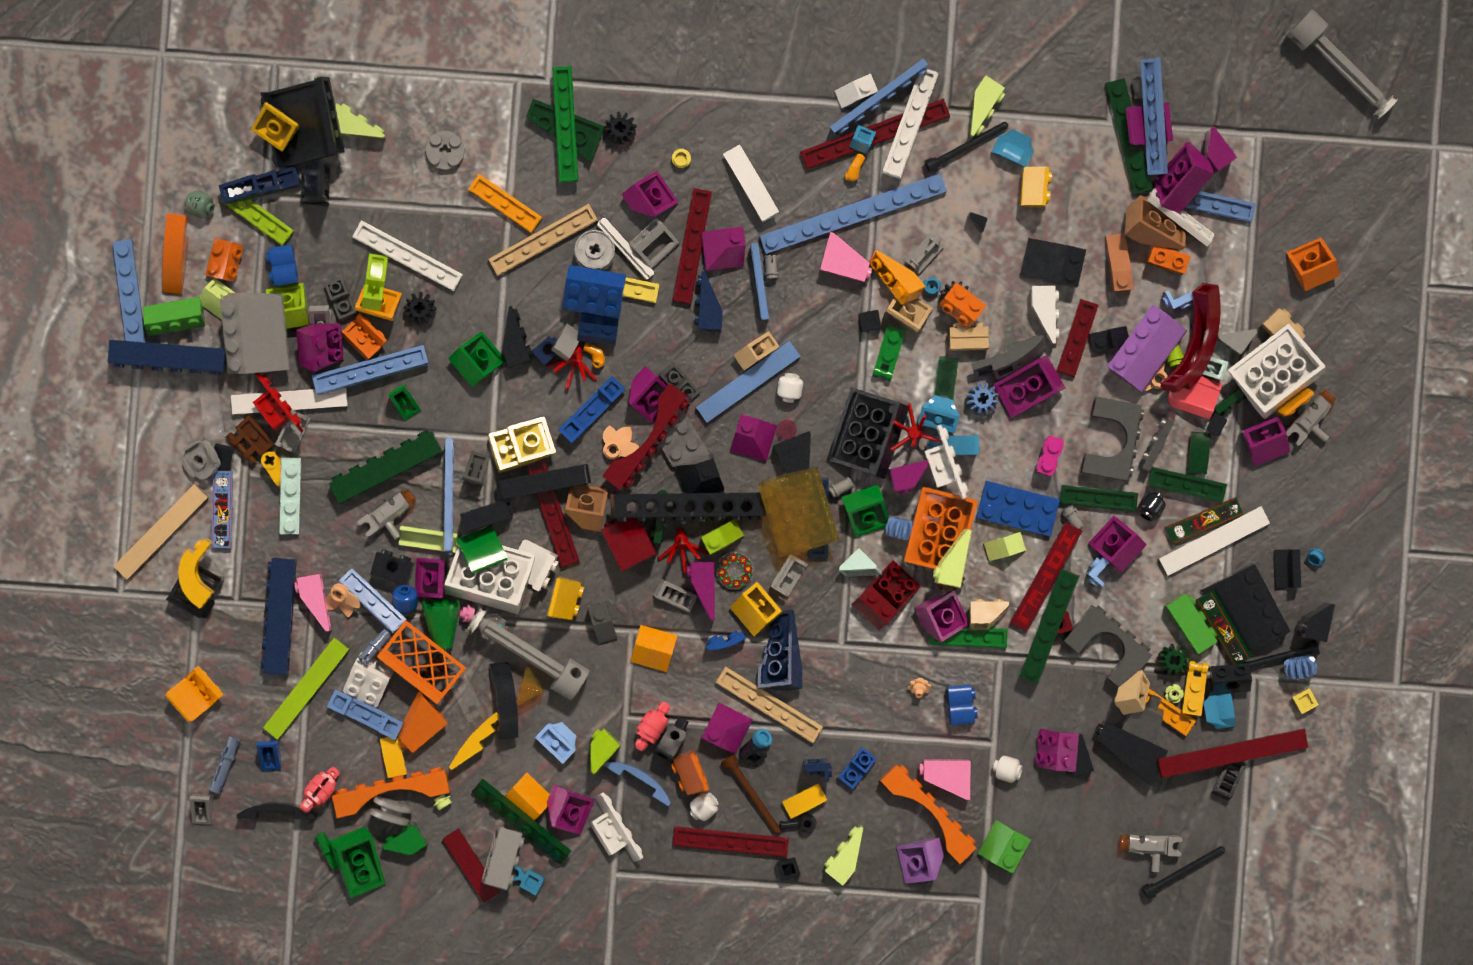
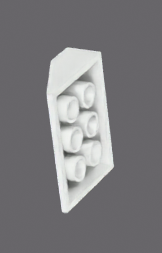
M1287 324L1228 369V372L1252 406L1265 420L1325 374L1326 366L1295 330Z
M502 545L508 559L507 561L472 574L458 547L445 582V594L519 615L536 555Z

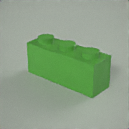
M200 297L143 307L144 326L148 336H157L164 333L205 326L204 307Z
M1183 593L1166 604L1165 607L1194 652L1200 654L1217 643L1215 638L1217 634L1212 627L1208 628L1205 621L1207 619L1202 611L1198 612L1194 606L1196 602L1193 597Z

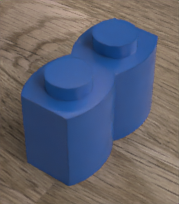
M293 245L269 248L266 258L267 263L271 264L272 272H269L270 282L274 283L275 287L299 284Z
M970 684L947 686L950 724L974 723V719L977 718V708L973 707L972 699H976L975 688H971Z

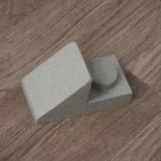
M329 305L309 306L311 324H332V312L329 309Z

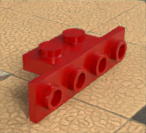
M254 373L267 389V392L252 403L274 431H277L291 420L302 433L304 430L300 426L302 423L301 419L296 413L292 415L289 412L292 408L286 400L282 402L279 399L282 396L275 387L273 389L270 388L271 382L267 376Z

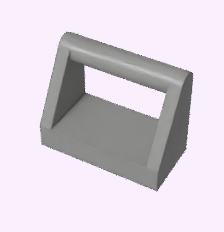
M656 217L629 242V245L652 269L680 242ZM665 232L671 241L649 260L642 251L659 235Z

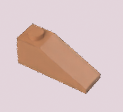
M1125 233L1106 235L1112 293L1131 291L1134 288Z

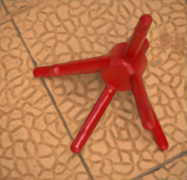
M577 345L568 361L562 359L547 364L548 368L558 365L553 369L554 373L568 363L571 365L565 387L566 390L570 387L576 366H579L583 381H586L584 370L594 381L597 380L582 362L583 355L581 352L583 347L581 345Z
M908 403V410L912 427L907 428L895 420L892 422L908 432V437L890 448V451L896 450L909 440H912V447H915L916 441L921 438L941 442L939 438L922 434L921 428L926 415L922 416L917 427L911 403Z
M677 528V536L674 538L675 543L657 559L661 560L670 553L666 561L669 564L676 550L680 549L683 573L686 574L687 567L684 549L688 548L698 560L701 557L694 549L706 555L709 554V551L688 542V537L684 535V528Z

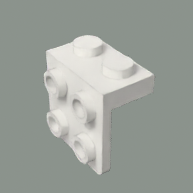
M523 540L518 550L536 555L528 584L532 585V588L537 591L542 590V588L546 589L550 581L548 576L551 571H555L559 563L556 561L559 555L529 540Z
M367 656L362 661L357 658L343 692L376 708L380 703L388 682L394 674V670L375 658H372L368 665L363 664Z

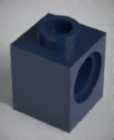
M548 336L532 350L544 366L557 356L555 352L551 355H545L543 352L545 345H555L556 337L551 339Z

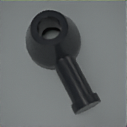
M804 813L799 816L798 820L780 821L781 830L799 828L802 832L808 833L815 829L816 819L812 814ZM806 820L811 822L809 827L804 826Z

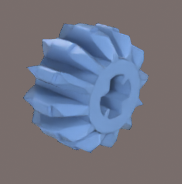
M977 383L978 391L972 386L970 389L974 394L967 393L966 395L971 397L972 400L966 403L974 404L970 408L971 411L977 407L978 415L981 414L982 409L984 414L987 415V407L991 411L995 410L991 404L999 403L997 400H993L999 394L995 393L992 395L991 392L995 390V387L987 390L988 383L984 384L983 389L981 384ZM981 393L984 394L983 396H987L985 404H981L982 401L978 402Z
M889 517L885 527V534L896 539L908 541L913 520Z
M1306 655L1289 658L1284 662V670L1289 679L1295 680L1312 677L1317 673V663L1313 656Z

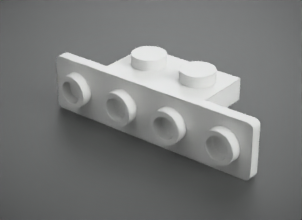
M941 425L936 426L942 445L924 451L936 486L938 488L956 482L961 499L967 498L966 494L969 492L965 482L962 483L959 477L962 475L959 464L955 465L953 457H956L952 446H948L946 440L949 439L948 432Z
M604 792L595 796L604 814L589 824L608 855L610 856L625 847L633 862L643 859L641 848L633 841L630 830L625 828L622 823V817L613 808L609 796L605 795Z

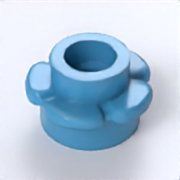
M929 277L927 280H924L923 284L926 287L923 291L925 294L935 296L940 292L941 283L939 280L937 281L935 277Z
M1314 548L1309 550L1307 561L1311 565L1320 566L1321 563L1325 562L1326 558L1323 551Z

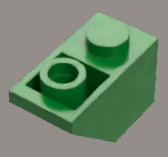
M408 824L400 829L402 833L395 836L392 834L384 839L386 843L382 847L385 850L412 855L426 846L428 842L417 824L413 826Z

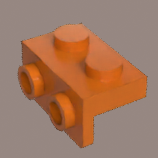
M214 238L205 275L235 282L243 245Z
M957 282L939 304L945 313L953 316L961 325L967 328L971 327L987 306Z
M361 314L341 332L342 337L366 361L375 355L387 341L384 334L376 330L371 325L370 320Z

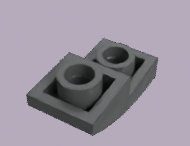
M343 277L324 284L340 322L358 315V312L354 310L355 305Z
M674 362L670 363L659 373L667 384H674L692 399L700 393Z

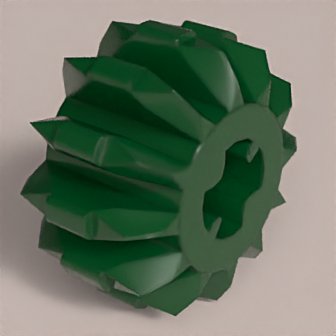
M1171 643L1169 645L1170 650L1164 646L1163 650L1166 653H1158L1160 657H1163V660L1157 661L1158 664L1164 663L1160 668L1161 671L1167 669L1166 674L1170 675L1173 670L1174 676H1178V669L1180 672L1185 673V669L1182 666H1190V664L1185 662V660L1190 659V656H1184L1188 650L1183 649L1180 651V644L1175 648L1174 644ZM1171 656L1178 657L1176 664L1170 663V660H1172L1170 659Z

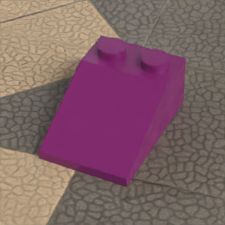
M1048 355L1035 360L993 384L1011 418L1066 389Z
M691 561V565H687V577H691V582L709 618L715 620L714 561Z

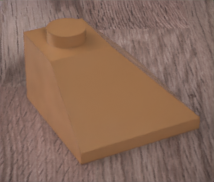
M588 485L571 486L565 513L582 529L601 532L609 489Z

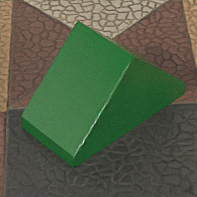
M405 384L387 394L404 420L421 411Z

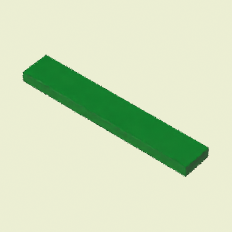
M572 66L552 67L559 183L579 182Z

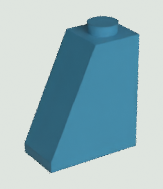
M979 435L949 436V439H946L948 446L953 447L955 455H979ZM931 440L926 442L927 450L942 445V442L939 443Z

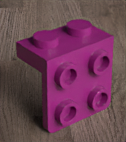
M1163 103L1166 142L1173 141L1169 103ZM1143 106L1127 107L1126 115L1130 144L1146 145Z
M1040 729L1037 737L1038 749L1035 757L1037 767L1055 771L1076 772L1079 733Z

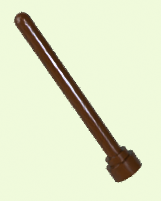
M732 754L721 762L725 769L728 768L729 771L733 772L775 834H779L781 832L780 827L739 769L736 756Z

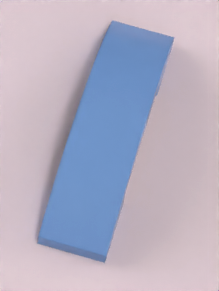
M336 689L327 705L328 708L351 717L394 740L397 739L404 722L380 709Z
M606 761L603 766L619 776L623 770H626L656 789L652 796L667 806L670 805L671 800L666 791L645 771L631 764L619 761Z

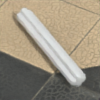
M606 218L601 219L597 226L610 236L614 245L646 280L651 278L654 271Z

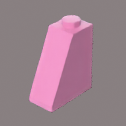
M830 232L820 271L864 283L865 279H869L872 268H869L870 263L836 234Z
M923 759V764H920V775H923L925 781L966 800H970V760Z

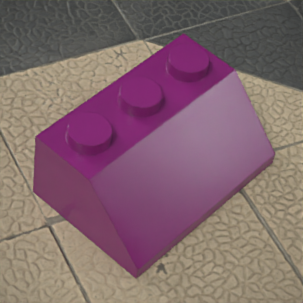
M1188 141L1168 163V174H1159L1153 181L1161 206L1178 214L1188 206L1193 197L1200 192L1201 188L1214 174L1210 161Z

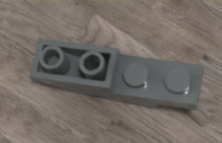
M1043 334L1032 336L1024 341L1013 342L1011 345L1006 346L1007 353L997 354L994 357L972 363L976 380L995 374L996 380L1011 375L1034 361L1047 347Z

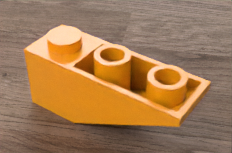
M878 250L874 252L869 260L872 269L875 270L901 305L918 299L926 287L913 271Z

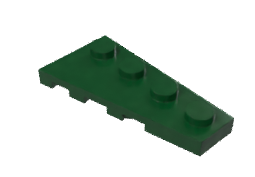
M532 99L526 117L557 138L555 107ZM575 115L577 153L589 162H592L605 126Z

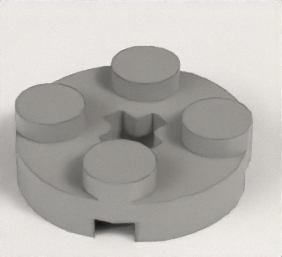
M440 131L433 134L427 142L426 155L430 163L438 169H453L464 158V144L460 137L453 132ZM444 145L451 149L447 156H443V152H440V148H443Z
M195 441L185 447L182 462L189 475L203 480L216 473L221 462L209 441ZM200 457L202 458L203 463H199L198 459Z

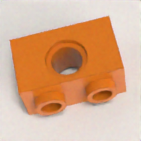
M1151 245L1146 263L1179 275H1184L1191 256L1167 247Z

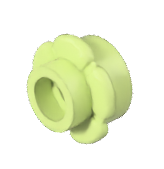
M1176 684L1168 686L1165 690L1166 700L1172 703L1180 702V699L1184 696L1183 690L1180 689L1181 687Z
M443 794L436 798L434 807L436 806L440 811L452 803L449 799L450 795L446 797Z

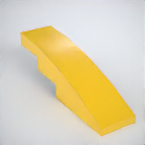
M497 712L489 717L460 748L449 766L451 770L484 748L481 740L496 731L492 724L498 720Z

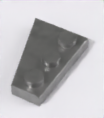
M1168 408L1165 417H1162L1158 425L1157 434H1154L1151 438L1149 451H1145L1141 458V461H1143L1142 468L1150 471L1175 423V411Z

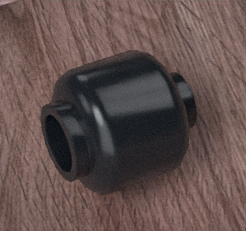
M1157 492L1146 493L1137 507L1139 515L1147 521L1157 520L1163 513L1166 503L1161 494Z

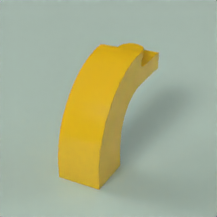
M205 538L203 541L200 539L193 547L195 552L190 548L187 549L179 564L178 575L181 588L186 597L198 608H202L215 592L202 582L198 574L199 562L213 544L208 538Z

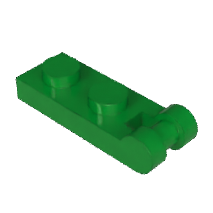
M887 325L873 371V377H883L886 381L891 382L906 330ZM881 365H889L888 371L881 369Z

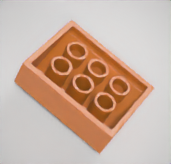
M922 487L904 562L933 569L938 567V563L964 529L971 530L978 500L971 498L961 499L959 495Z

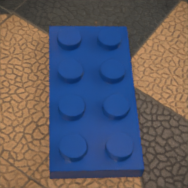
M985 481L976 518L1051 536L1060 499Z

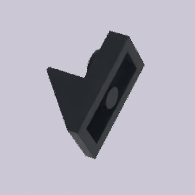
M1127 326L1089 334L1093 353L1122 347L1129 337Z

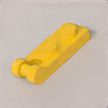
M1189 660L1188 664L1190 666L1187 667L1181 714L1200 717L1202 715L1209 664H1197L1195 661ZM1194 671H1199L1200 677L1193 676Z

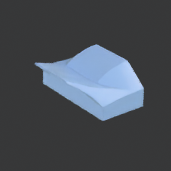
M563 722L557 724L548 723L535 737L562 764L576 751L575 740L577 736Z

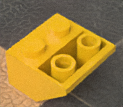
M1024 167L1022 169L1020 207L1042 209L1050 202V191H1047L1049 183L1051 184L1052 172H1049V167Z
M758 582L746 590L729 607L754 637L783 613L781 608Z

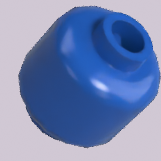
M402 585L393 591V606L398 612L408 614L417 608L418 594L414 587Z

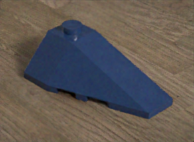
M783 610V613L772 621L769 630V641L763 650L765 654L762 664L760 663L758 667V689L781 691L802 689L803 670L794 610Z

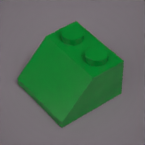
M482 331L461 345L448 358L472 388L506 361Z
M878 485L842 497L855 538L886 527L889 516Z

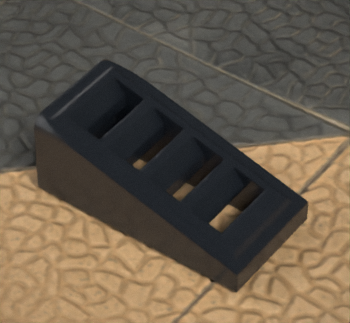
M1237 762L1224 765L1211 793L1229 801L1234 794L1246 764ZM1229 765L1239 768L1238 772L1229 768ZM1226 772L1235 775V779L1226 775ZM1223 779L1231 782L1232 785L1222 782ZM1220 786H1221V787H1223V788H1225V789H1227V790H1229V791L1226 792V791H1224V790H1222V789H1219V788H1220Z

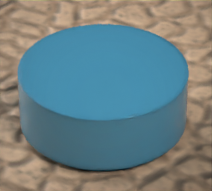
M758 729L752 736L753 743L760 749H765L772 743L771 734L765 729Z

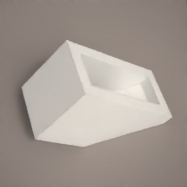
M871 74L835 90L842 109L869 98L878 92Z

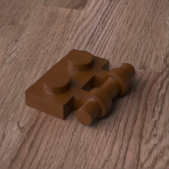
M250 415L235 427L240 433L237 437L232 432L226 436L230 441L229 444L235 447L242 454L241 457L251 465L257 461L253 456L255 451L262 456L276 444ZM243 439H245L251 445V447L248 450L241 443Z

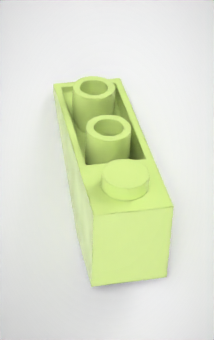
M986 75L973 96L971 138L975 134L979 136L984 128L982 122L985 118L990 119L995 111L992 109L995 102L999 104L1005 95L1002 92L1005 87Z
M336 103L341 135L386 139L382 128L374 125V127L367 124L368 119L361 114L355 116L351 113L353 109L344 103L340 106Z
M861 825L858 828L856 826L853 827L848 834L850 838L847 842L842 841L836 849L838 853L835 857L830 856L824 864L826 866L825 872L841 885H844L855 871L863 826Z

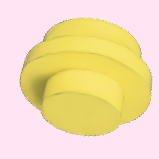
M678 149L673 153L672 162L676 167L685 168L690 164L691 156L687 150Z

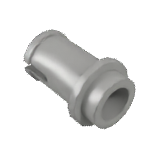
M776 255L764 256L766 268L764 276H766V279L778 278L779 272H777Z
M847 477L835 485L831 484V487L828 489L833 498H839V495L854 488V485L850 478Z
M1071 505L1063 509V516H1066L1071 525L1077 528L1084 526L1076 512V507L1074 508Z

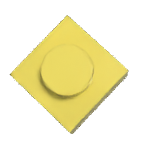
M1310 688L1292 696L1301 714L1319 705Z

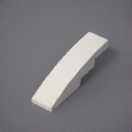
M738 145L724 153L726 161L762 222L779 214L776 205L741 146Z

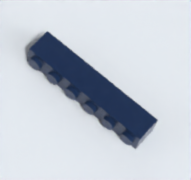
M109 340L107 363H113V367L124 368L125 364L132 365V369H144V366H151V370L163 371V367L171 368L170 372H182V369H190V373L201 374V370L209 371V375H220L221 372H226L227 358L226 350L222 348Z
M272 558L268 562V573H271L270 581H267L266 584L269 600L265 601V611H268V617L264 619L263 628L266 630V638H263L262 649L265 650V657L261 659V669H264V673L289 674L297 559Z

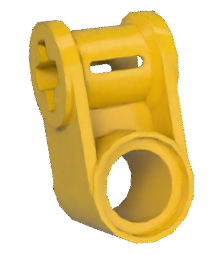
M269 451L263 454L261 463L275 484L280 488L281 458L276 452ZM267 456H274V465L266 463L268 460Z

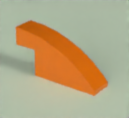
M169 213L166 215L162 267V287L165 293H183L189 237L186 236L188 216Z

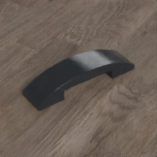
M509 662L489 664L498 720L496 721L499 740L518 738L517 700Z
M287 802L261 803L237 814V818L256 819L259 817V811H295V819L316 818V813L310 810L308 813H304L300 810V805Z

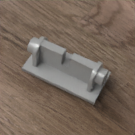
M930 233L905 262L919 274L945 245L941 243L938 237Z

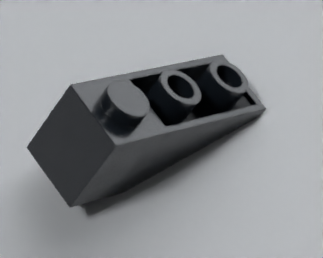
M512 306L508 308L502 348L508 368L530 362V357L533 356L530 345L526 346L524 338H527L524 327L520 328L518 320H520L518 310L513 309Z

